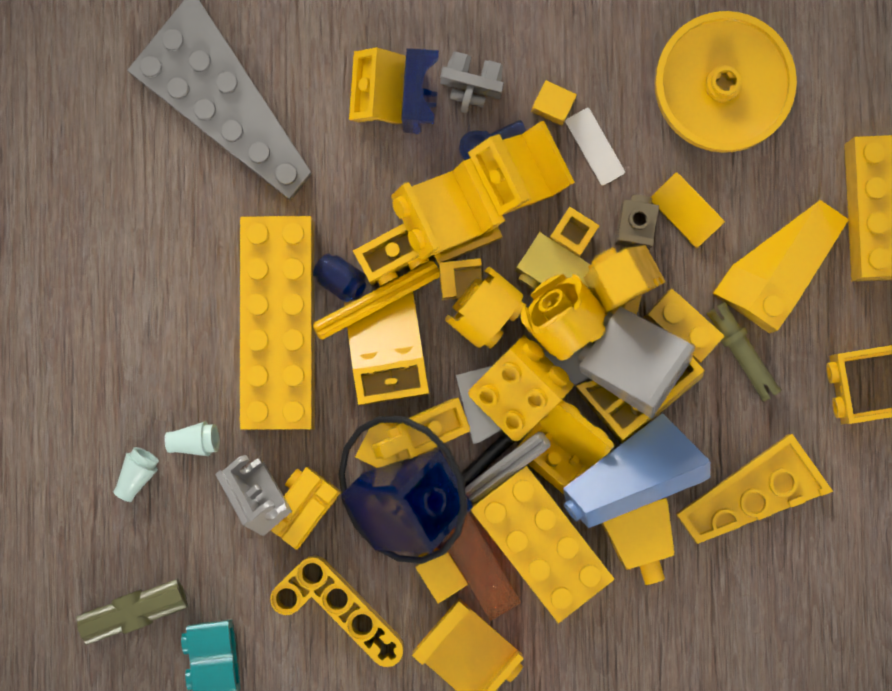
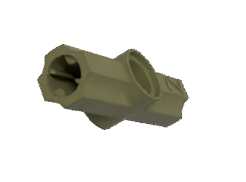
M177 578L143 592L141 589L111 600V604L84 612L76 617L77 628L81 638L88 645L123 632V634L152 624L155 619L181 611L188 607L187 597L183 586Z

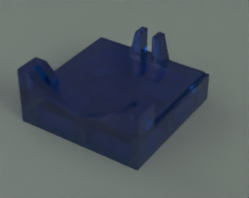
M406 49L402 107L404 133L419 134L421 132V123L434 124L435 116L430 108H436L437 103L426 102L424 96L437 97V92L424 88V78L427 70L438 61L439 50Z

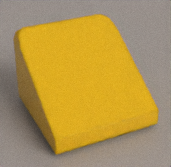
M545 80L531 112L563 126L577 94Z

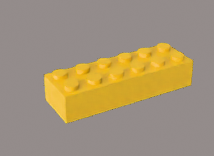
M240 216V430L315 429V331L313 329L315 322L314 220L311 216Z

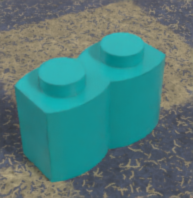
M228 619L186 626V633L181 635V646L183 654H189L190 669L185 671L187 690L240 691V672L233 620Z

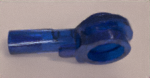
M519 120L490 134L486 130L469 131L460 140V155L464 160L470 159L468 152L489 137L500 134L502 140L524 133L526 131L525 126Z

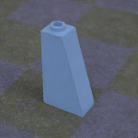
M662 413L563 488L566 500L564 508L575 521L581 519L588 528H591L706 481L710 478V460Z

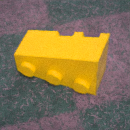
M692 357V361L652 419L593 380L576 385V390L622 444L701 380L705 370Z

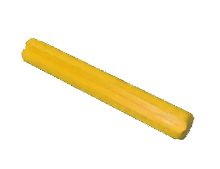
M429 261L314 322L313 329L320 340H323L440 277L439 268L434 261Z

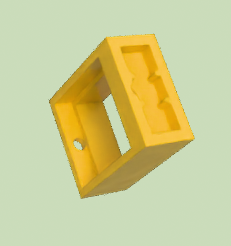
M892 345L829 356L830 363L826 365L827 377L831 384L834 383L836 397L832 399L834 415L836 418H840L841 424H853L892 417V407L853 414L845 362L891 355Z

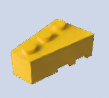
M646 245L626 248L618 253L614 247L603 252L591 262L592 264L588 266L590 271L584 277L590 291L603 305L605 314L666 282Z

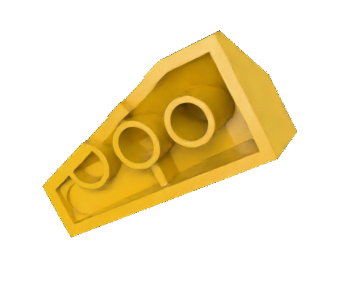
M819 200L733 264L712 294L723 302L725 301L727 305L766 332L773 333L778 331L801 298L849 219L822 200Z

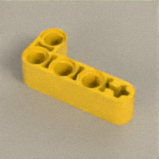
M317 555L307 557L272 591L270 597L271 606L277 613L291 615L298 611L312 597L378 665L391 667L402 658L404 643L400 635L323 557ZM309 563L318 564L323 572L322 579L316 582L308 580L304 574L305 566ZM289 588L296 593L297 603L294 606L288 607L280 602L279 593L282 589ZM338 588L345 591L348 598L347 604L342 607L332 605L328 597L331 590ZM360 614L369 616L373 623L372 628L367 632L358 631L353 624L354 617ZM378 628L383 630L379 638L385 644H389L391 641L395 643L393 650L395 655L392 656L390 653H387L383 656L380 653L382 645L376 638L372 644L368 642L375 635Z

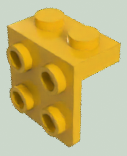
M523 335L469 389L468 395L513 441H519L575 385L570 381L564 369L555 366L544 355V351L539 344Z
M561 400L529 431L517 446L519 447L537 432H543L550 440L551 446L528 465L564 494L563 488L605 457L614 447V443L608 438L604 430L586 420L574 405Z

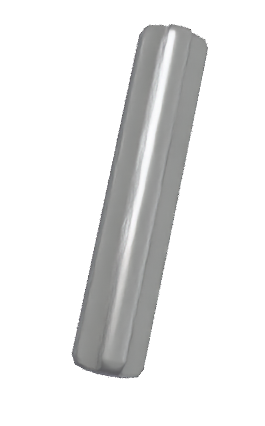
M537 432L466 486V495L472 502H478L545 452L551 446L550 440L543 432Z

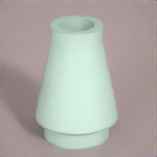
M206 421L180 430L166 432L165 448L168 453L177 452L210 456L212 452L219 450L220 438L218 428L215 424H208Z
M134 447L131 453H126L117 486L113 493L124 501L132 502L135 495L157 472L158 458L139 447Z

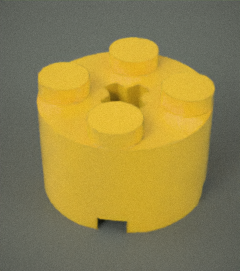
M488 267L484 272L489 276L483 281L477 277L452 306L457 313L453 318L447 314L445 321L477 348L486 345L491 349L504 333L500 329L509 319L514 321L520 316L525 303L521 301L523 294L492 267Z
M563 273L547 279L531 293L530 296L534 300L529 308L524 304L521 310L523 325L551 355L556 356L561 361L570 358L575 351L584 347L588 342L597 341L605 332V326L603 325L605 309L603 305L575 274L567 278Z

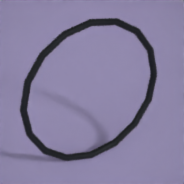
M378 416L359 426L343 448L338 472L342 502L354 528L375 550L398 562L423 564L445 555L461 535L467 511L464 477L451 450L430 428L404 416ZM379 423H404L426 434L445 454L457 479L460 511L455 532L441 549L423 557L398 555L379 545L360 525L348 500L345 471L349 451L362 432Z

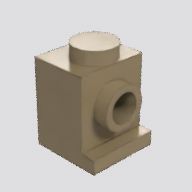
M631 195V200L624 199L621 204L615 244L630 247L646 245L648 250L653 246L659 205L651 204V197ZM637 213L642 214L645 218L644 225H636L633 222V215Z

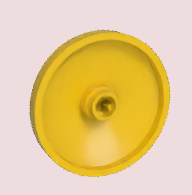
M719 11L694 18L673 34L664 47L657 63L654 79L655 95L664 119L672 130L685 141L712 152H737L761 143L781 126L794 102L797 75L789 48L779 34L769 25L748 14Z

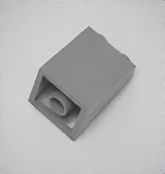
M619 306L615 314L608 312L603 321L605 332L602 337L595 341L594 344L588 342L578 356V360L581 361L579 369L582 374L652 419L692 361L695 346Z

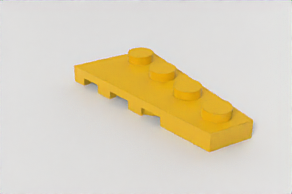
M788 434L677 512L676 516L695 543L699 544L738 529L748 523L769 517L779 511L803 504L805 501L818 496L829 494L833 490L794 435Z

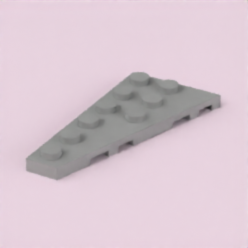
M184 0L127 71L291 201L312 175L311 171L199 0Z

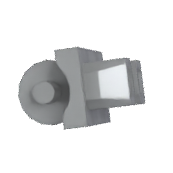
M455 51L447 67L443 66L440 84L465 90L463 92L452 89L450 99L462 102L460 112L468 113L470 104L483 107L486 97L474 95L473 93L500 100L504 82H501L503 67L501 63L485 60L481 76L470 74L468 70L471 56Z

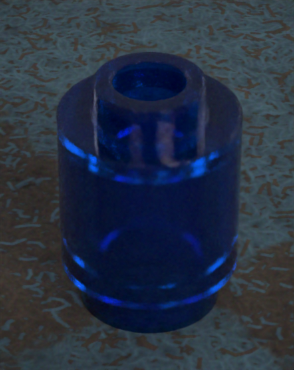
M325 254L320 258L313 270V276L317 278L318 284L344 302H349L352 299L357 300L365 291V273L339 255Z

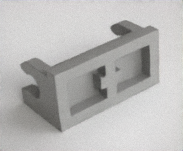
M247 455L238 457L223 471H218L215 475L243 526L264 536L289 515L292 510L264 461L258 458L251 462L247 468L241 469L250 461Z

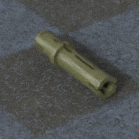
M724 301L717 305L724 319L719 317L714 308L706 312L714 326L724 335V338L721 340L723 346L730 348L759 394L761 401L764 402L771 398L764 384L769 387L774 396L781 392L782 389L777 385L746 337L747 330L745 327L739 326L727 303Z

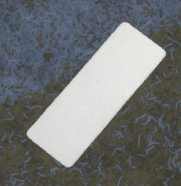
M585 108L565 120L601 185H605L625 174V170L589 108Z

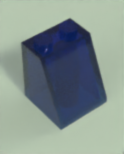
M433 450L411 459H404L363 472L341 494L374 549L380 551L432 553L456 526L460 511L457 479L440 450ZM466 495L467 514L474 506Z

